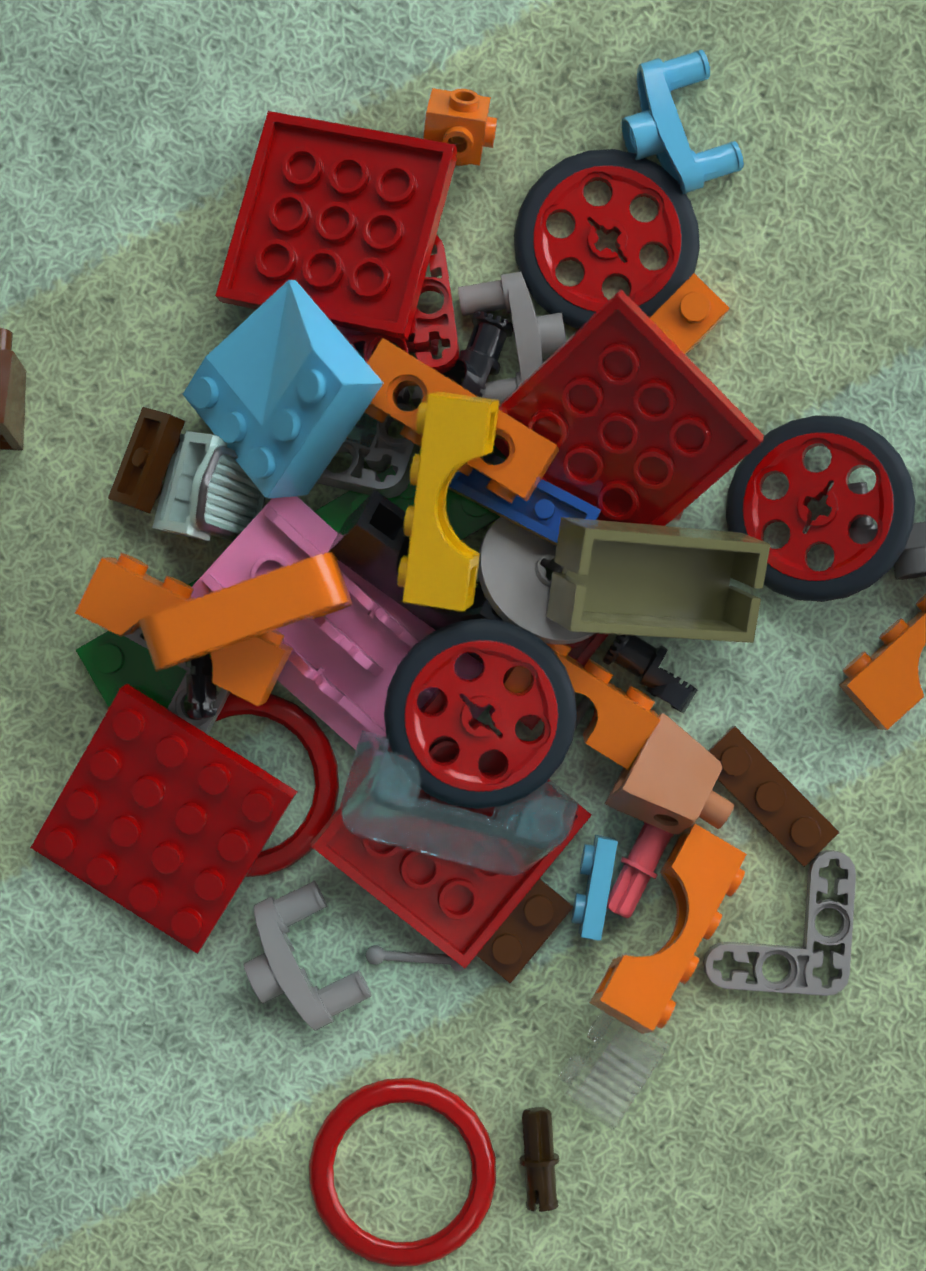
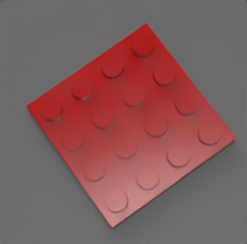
M268 111L215 296L221 303L257 310L288 280H296L335 326L408 340L457 161L458 150L456 145Z
M622 289L498 407L500 411L557 445L559 451L542 479L599 508L601 512L597 520L666 526L760 445L764 438L763 433ZM494 439V445L508 458L510 453L509 443L503 439Z
M126 683L118 691L30 848L198 954L298 791Z
M437 689L421 708V711L426 714L439 713L446 705L447 697L445 693ZM472 717L469 723L474 725L478 720ZM438 737L431 743L429 754L437 762H449L457 755L458 744L451 737ZM389 747L310 844L313 849L465 969L592 814L551 780H548L527 797L504 806L482 809L453 806L430 796L414 784L398 765ZM498 750L484 752L478 761L479 770L488 776L500 774L507 764L506 755Z

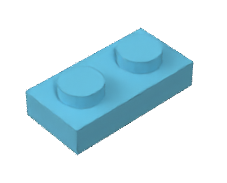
M595 835L593 845L584 844L580 874L588 875L585 895L578 893L575 895L571 923L580 924L578 932L582 938L599 941L602 938L618 841L612 837Z

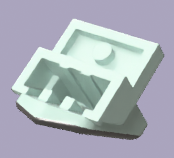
M186 431V434H180L179 446L170 460L152 528L205 541H210L211 536L233 542L264 508L265 497L234 459H238L236 452L228 448L227 443L222 438L212 434Z

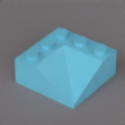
M288 280L204 358L183 392V396L212 432L222 438L227 443L228 448L236 452L238 459H234L264 497L271 499L309 494L384 383L296 280Z

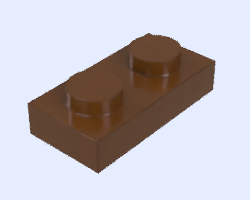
M142 407L108 499L149 514L151 513L154 502L162 491V481L172 455L179 446L180 434L185 424L184 420L168 413Z
M540 878L476 956L511 983L573 909V905Z

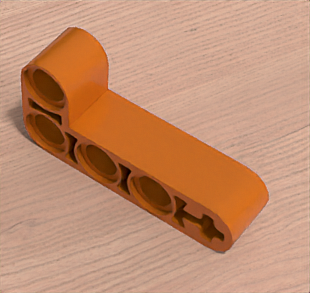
M328 552L140 619L139 624L155 669L158 671L304 619L311 620L351 606L352 601L336 556Z

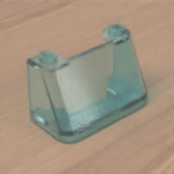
M361 731L340 805V815L345 827L350 833L360 838L505 876H516L526 872L567 838L572 828L578 803L551 781H547L526 797L495 807L492 817L418 798L420 776L414 764L399 754L388 752L389 740L387 737Z

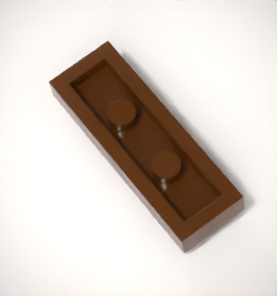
M732 726L708 750L722 764V771L717 780L801 866L805 867L839 833L736 726Z

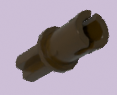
M545 1107L528 1108L522 1113L524 1155L519 1158L520 1164L525 1166L526 1208L530 1211L537 1210V1204H539V1212L550 1211L559 1206L556 1193L555 1165L560 1161L559 1155L554 1153L552 1113L550 1110L545 1109Z

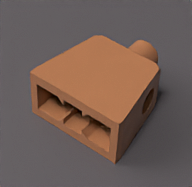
M661 713L659 715L660 722L629 769H622L605 804L672 834H680L693 825L698 817L715 828L720 829L734 808L732 802L712 790L722 771L721 762L671 718Z

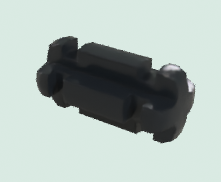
M198 657L186 662V667H190V673L186 674L187 702L192 703V709L187 710L191 718H211L217 713V708H213L212 702L217 701L216 685L212 683L213 673H211V666L213 665L211 657Z

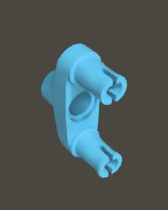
M703 50L664 62L657 58L639 64L637 69V86L642 112L624 117L621 122L623 139L628 152L636 153V160L656 155L662 168L678 181L683 194L703 188L706 181L741 171L744 166L743 156L736 141L699 153L691 150L672 99V90L709 79L710 65Z

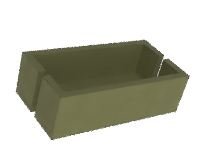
M561 517L555 563L563 566L562 573L553 572L546 617L569 631L754 643L761 598L734 586H729L730 578L752 588L763 589L770 544L739 532Z

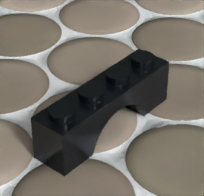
M376 490L345 520L328 551L334 554L341 563L435 630L458 621L475 619L503 621L486 599L480 582H476L474 604L464 612L403 602L404 587L398 586V570L402 557H408L410 537L404 535L406 512ZM466 652L483 664V659L478 654Z

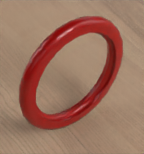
M230 693L216 721L239 715H254L273 720L286 727L299 739L306 749L313 766L315 788L312 805L305 820L289 838L277 846L261 851L246 877L266 876L290 867L313 849L310 842L336 811L339 793L338 765L329 739L317 722L299 706L275 694H270L266 703L256 706Z
M414 1078L385 1079L365 1085L342 1099L328 1114L314 1139L309 1160V1188L316 1211L329 1233L347 1250L370 1262L391 1267L424 1265L440 1260L463 1246L482 1224L491 1207L496 1186L495 1153L489 1133L476 1112L458 1095L435 1083ZM391 1103L421 1105L443 1115L457 1128L466 1143L471 1159V1185L468 1197L459 1214L447 1227L436 1234L414 1242L384 1240L362 1230L345 1212L339 1202L334 1186L333 1165L337 1148L346 1131L358 1118L366 1113Z

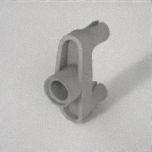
M521 271L502 274L501 280L458 287L463 316L472 315L476 311L490 312L506 309L507 314H512L520 372H516V377L486 382V389L480 390L483 394L480 398L499 400L500 405L544 363V360H547L567 341L563 314L560 312L536 316Z
M313 881L276 900L271 896L254 905L256 925L265 953L245 962L244 969L261 1003L264 1004L285 993L304 1021L316 1031L334 1022L333 1016L370 998L372 995L360 970L319 989L317 986L313 987L305 969L299 968L292 953L295 949L287 935L289 926L327 907V903L317 883Z

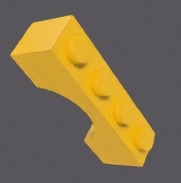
M435 392L428 394L427 403L421 402L419 405L416 431L423 434L421 454L414 455L410 470V484L417 486L414 506H408L404 520V535L410 537L408 557H402L398 570V586L404 587L403 602L463 612L474 604L480 553L464 544L453 531L446 512V495L449 484L460 467L473 458L493 452L499 400Z

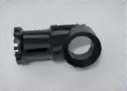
M476 311L473 314L472 323L474 328L466 350H460L456 365L449 372L442 374L479 397L483 395L480 390L486 389L485 383L487 382L488 375H498L500 370L499 356L506 337H511L514 331L513 324L508 322V320L501 319L500 321L501 317L498 315L494 320L492 319L493 314H487L483 311Z
M617 634V639L613 641L614 644L610 646V650L607 651L603 662L608 665L614 662L639 677L638 683L646 687V691L649 694L661 698L671 704L672 708L685 713L698 690L692 685L686 688L688 682L683 681L681 685L679 683L680 677L677 676L675 678L673 673L670 672L668 674L667 670L659 667L668 649L662 645L656 648L636 635Z

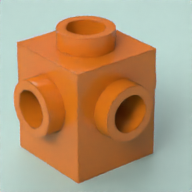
M432 88L426 111L423 139L455 144L458 150L455 166H465L468 164L480 166L483 148H493L497 118L488 116L491 97L479 96L476 92L468 89L448 91Z

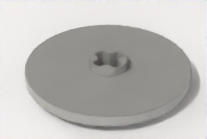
M500 517L483 537L478 551L480 553L478 564L479 581L485 597L494 611L503 621L532 632L544 643L571 644L594 635V632L569 631L546 617L552 581L545 577V568L547 567L553 572L558 573L563 571V566L555 563L557 546Z

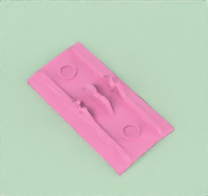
M298 496L272 498L192 586L194 591L191 597L196 599L304 559L328 553L338 533ZM337 560L352 605L319 618L304 619L276 629L285 635L282 643L293 648L278 681L374 766L390 747L386 737L384 709L387 690L397 666L414 645L435 631V629ZM466 652L461 654L454 664L455 673L464 679L477 677L483 669V664ZM430 687L424 689L419 694L417 705L420 710L438 688ZM460 694V697L468 703L471 714L476 719L490 705L487 704L481 708L476 703L473 705L464 694Z

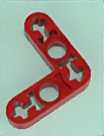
M437 235L431 253L433 255L430 256L429 260L431 277L424 278L420 295L427 291L439 293L444 298L442 308L432 314H425L416 308L408 340L374 333L345 337L356 351L364 349L366 363L382 338L408 354L409 350L406 344L408 342H414L415 352L430 349L431 341L440 339L443 347H450L442 351V358L433 359L432 354L425 351L415 353L416 359L440 374L449 372L456 365L459 358V344L447 259L443 242Z

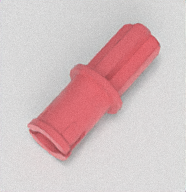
M644 822L628 857H622L620 860L624 866L609 894L608 910L623 918L632 916L650 878H657L658 875L654 871L674 834Z

